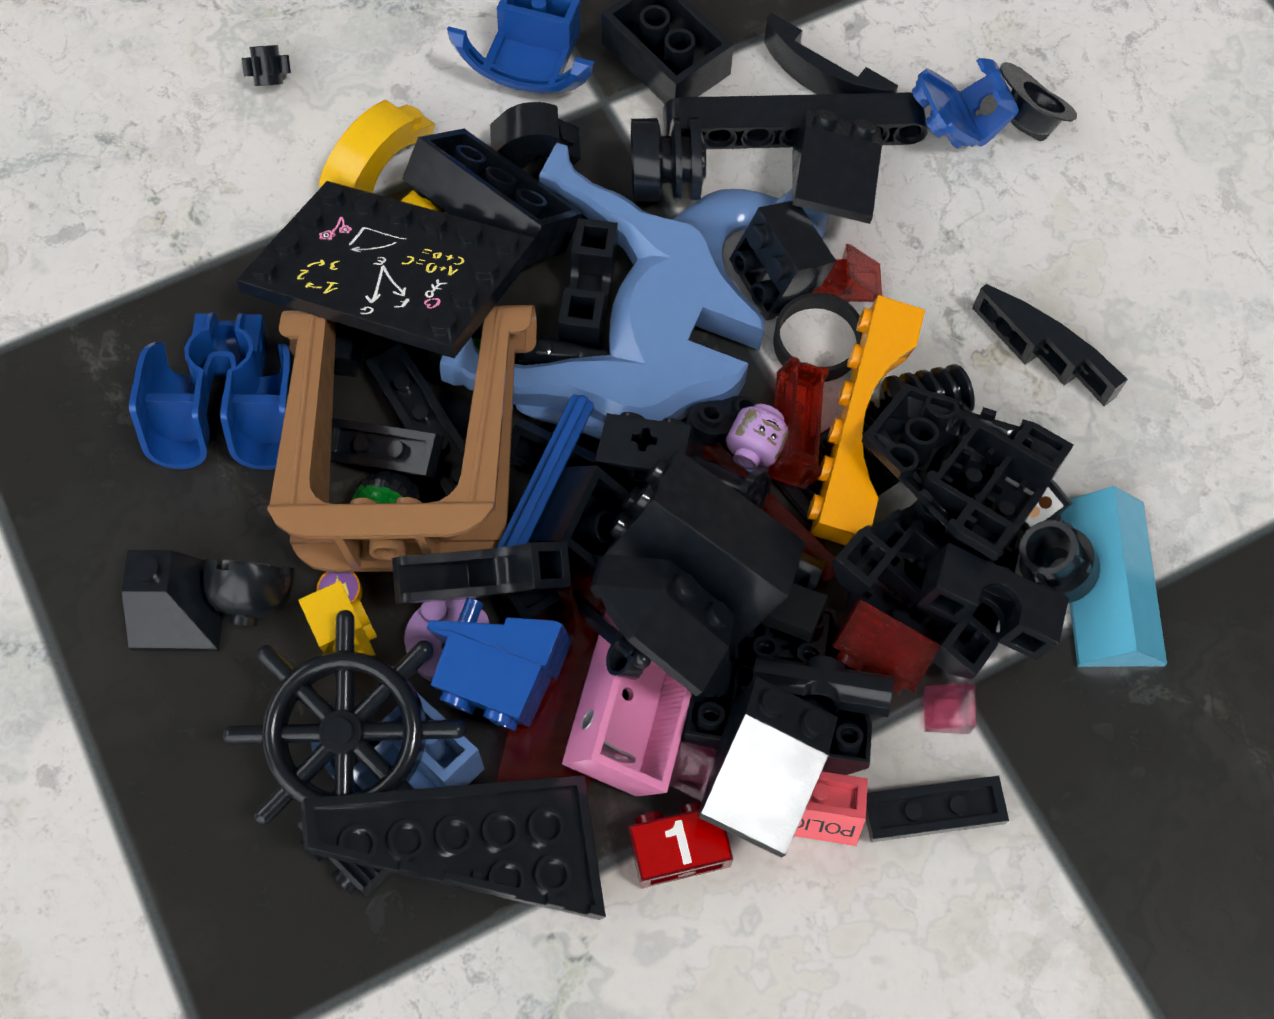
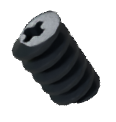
M957 364L948 365L945 369L942 367L932 368L930 371L924 369L916 371L915 374L908 372L901 374L899 377L891 375L885 377L881 384L879 395L881 413L905 384L958 399L960 409L969 412L974 410L975 397L971 380L967 372Z

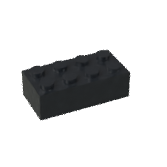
M465 128L418 137L402 177L404 181L415 188L414 190L419 196L432 200L443 208L446 214L535 238L537 251L525 266L565 253L576 230L577 219L583 215V212Z

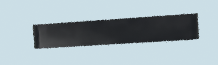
M911 92L680 97L667 101L663 107L664 136L669 135L672 117H679L681 135H687L688 117H699L706 149L794 147L806 109L812 111L826 109L834 112L840 118L852 121L855 119L868 120L881 129L882 145L915 144L925 139L928 132L925 108L917 102Z

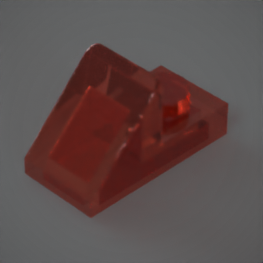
M845 244L842 259H835L837 262L822 285L812 292L832 294L847 302H874L878 295L882 296L880 263L851 244Z

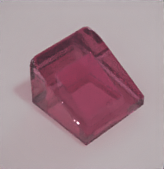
M960 683L924 688V732L971 733L976 725L975 684Z
M681 742L669 785L702 802L717 750L688 742Z

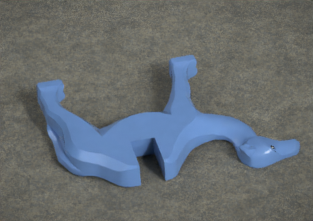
M556 143L541 170L539 182L583 212V215L588 219L618 223V245L624 249L634 266L620 286L613 303L608 339L609 355L571 358L534 365L515 364L513 404L516 405L521 413L535 420L557 425L570 397L574 394L584 395L593 402L594 409L582 434L600 440L607 413L620 415L622 412H633L650 420L662 421L665 418L682 420L687 417L691 407L697 403L724 400L738 396L745 384L749 364L688 339L694 326L760 350L765 320L725 272L722 251L725 241L734 232L746 230L758 207L792 201V189L781 198L746 189L717 190L703 196L674 219H667L645 212L624 196L589 181L574 169L569 159L568 146ZM803 208L823 239L827 232L829 214ZM472 337L455 359L443 355L440 361V373L442 381L454 386L464 385L467 389L474 391L479 350L473 343Z

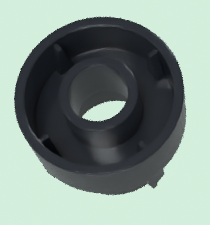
M1061 518L1060 521L1047 520L1039 522L1030 527L1022 538H1018L1020 543L1019 566L1024 578L1050 587L1052 591L1069 598L1068 603L1082 599L1096 585L1100 574L1099 557L1089 539L1082 532L1075 529L1072 524L1066 523L1064 519ZM1059 558H1066L1059 565L1051 567L1052 563Z

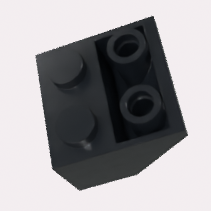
M792 201L758 207L729 258L735 272L740 276L751 294L753 302L758 306L766 321L777 317L783 307L794 298L817 290L837 262L803 208L792 205Z

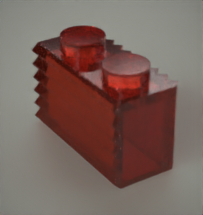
M857 599L831 646L840 651L836 659L856 671H860L863 665H866L881 675L894 676L893 692L898 695L903 687L914 693L940 648L938 643L861 599Z

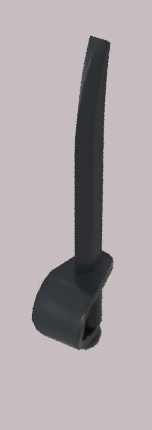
M572 589L579 613L585 623L611 644L606 656L608 672L614 676L637 680L643 670L650 665L651 659L628 642L616 624L595 608L581 590Z

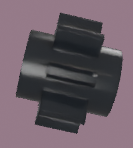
M278 45L249 47L251 57L241 58L244 77L253 76L254 86L283 84L282 74L291 73L289 55H279Z

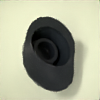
M1008 62L1000 65L1001 74L1012 88L1011 93L1019 109V113L1011 120L1012 125L1018 130L1038 141H1044L1062 121L1072 122L1076 120L1077 113L1070 104L1048 91L1022 68Z

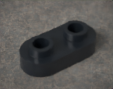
M733 396L724 400L697 403L691 407L685 423L692 426L695 439L703 445L725 443L726 437L739 412L743 408L754 407L758 403L745 396Z

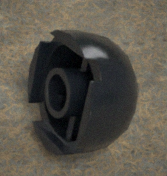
M205 560L204 591L206 597L216 611L231 615L230 624L257 626L258 618L275 615L283 609L290 598L294 581V567L283 566L281 575V567L271 566L270 564L221 560V568H216L217 560Z

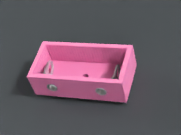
M606 610L605 616L613 622ZM599 635L562 765L636 797L667 793L692 693L652 660L637 680L611 675L606 666V656L611 644ZM624 689L629 694L628 700L623 698L622 692Z

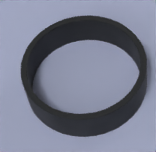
M819 292L808 293L791 300L779 313L773 336L774 351L781 365L792 375L811 382L836 380L852 369L847 367L848 359L828 367H816L802 363L794 358L784 347L780 336V328L790 316L799 311L814 308L825 309L845 319L854 331L857 344H860L862 332L856 331L860 315L851 304L838 296Z

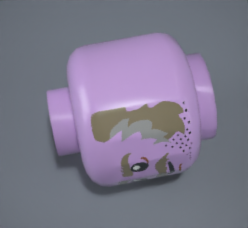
M755 404L754 407H746L739 412L726 437L728 449L734 455L733 459L737 464L754 470L757 466L768 467L775 463L789 436V431L784 422V416L777 409L766 404Z

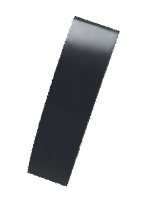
M773 13L767 17L764 43L768 51L786 73L813 93L858 94L897 92L898 85L867 67L857 77L802 45L801 37L803 30Z

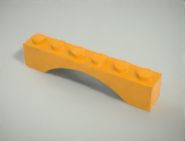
M880 295L877 296L870 309L863 308L856 331L862 332L860 344L854 343L847 362V367L853 369L850 381L844 380L837 400V404L843 406L840 419L834 418L827 438V442L833 443L830 457L824 456L817 476V480L823 481L820 495L814 494L807 514V519L813 520L810 535L847 545L858 530L867 525L872 527L879 498L870 481L864 459L862 432L865 412L876 385L890 371L903 364L916 348L925 309Z

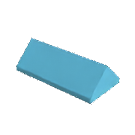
M1116 486L1070 499L1073 504L1059 515V521L1062 518L1066 523L1072 524L1075 529L1082 532L1091 542L1100 561V574L1094 588L1082 599L1070 603L1077 667L1165 666L1167 659L1144 502Z

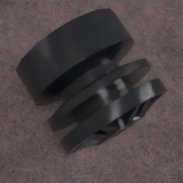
M672 117L668 136H661L657 118L631 119V169L634 202L660 201L663 183H670L675 201H681L682 183H688L690 200L701 199L702 186L706 178V142L700 128L699 117H688L687 135H681L679 117Z

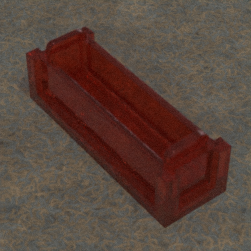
M793 356L777 371L774 408L784 416V422L788 427L789 433L778 459L773 465L768 466V474H770L771 479L806 489L821 476L822 467L818 466L824 379L828 376L829 369L806 362L801 363L799 358Z

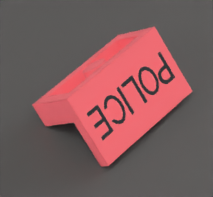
M822 771L794 836L857 846L866 819L868 778Z

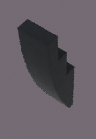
M988 284L980 288L972 309L1024 365L1038 357L1064 386L1077 378L1103 406L1117 397L1128 379L1094 347L1062 323L1027 302Z

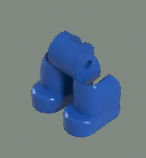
M214 312L209 314L195 313L192 336L188 338L184 348L190 375H182L171 370L168 365L164 342H153L143 348L136 366L134 383L129 399V412L141 449L148 459L155 464L172 469H188L203 463L207 457L210 427L207 419L209 396L213 377L219 376L226 377L220 418L230 455L241 465L252 469H276L292 375V363L289 347L286 344H278L281 362L280 373L262 377L266 359V333L262 315L239 313L236 321H219L217 314Z

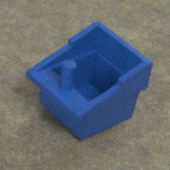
M469 597L465 601L457 622L430 620L427 629L445 645L431 685L442 693L440 700L448 703L447 705L471 715H473L475 708L484 710L483 717L496 725L512 731L516 730L518 724L530 728L551 679L557 681L572 643L563 624L552 620L508 617L504 625L476 623L484 604Z

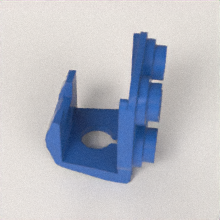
M979 58L976 60L981 71L986 76L962 91L957 90L949 80L929 68L918 74L916 86L912 88L913 96L917 102L924 108L928 105L932 108L930 117L926 119L931 132L937 138L943 135L947 136L951 144L957 149L961 146H984L1019 113L1017 103L997 63L992 59ZM989 95H993L998 103L995 111L989 115L980 114L976 116V111L980 109L982 100Z

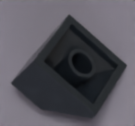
M172 550L127 551L122 599L128 647L130 650L219 651L223 613L216 611L206 597L204 591L205 560Z

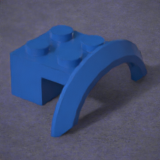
M500 0L497 6L498 32L486 58L471 44L466 30L447 27L451 44L471 68L480 75L515 90L539 94H561L575 90L584 84L593 71L594 61L576 57L573 67L563 74L580 34L581 0Z

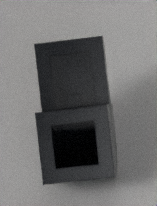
M545 102L521 103L504 111L490 124L491 148L521 169H524L540 154L549 157L556 143L568 146L569 159L572 165L581 159L579 127L558 119V107L556 105Z

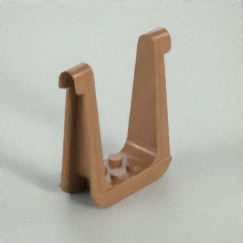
M494 306L484 319L462 471L457 487L450 495L435 502L422 503L415 498L401 497L396 499L395 503L377 504V502L368 498H355L350 501V504L329 503L336 326L334 321L299 310L283 311L280 318L279 332L282 336L290 339L289 350L294 356V363L270 505H268L267 510L275 524L290 534V544L299 559L313 569L328 572L393 571L392 558L496 548L508 522L515 353H528L536 346L537 319L535 306Z

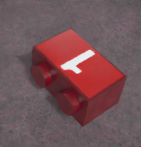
M702 801L682 806L680 814L663 817L662 812L641 815L635 819L636 824L628 826V836L641 889L731 867L734 859L727 832L697 817Z

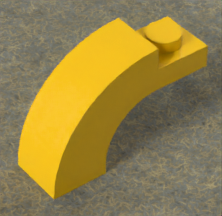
M387 100L375 104L361 114L338 140L324 165L318 185L322 187L326 181L373 193L376 181L388 161L401 149L416 143L418 137L433 134L435 123L422 115L419 109L408 104L396 107Z

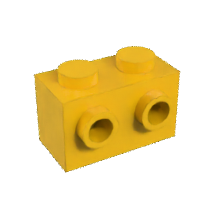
M341 580L298 600L323 654L335 652L336 615L342 610H349L353 613L355 619L354 652L370 656L375 655L370 640L376 638L377 635L360 599L351 602Z

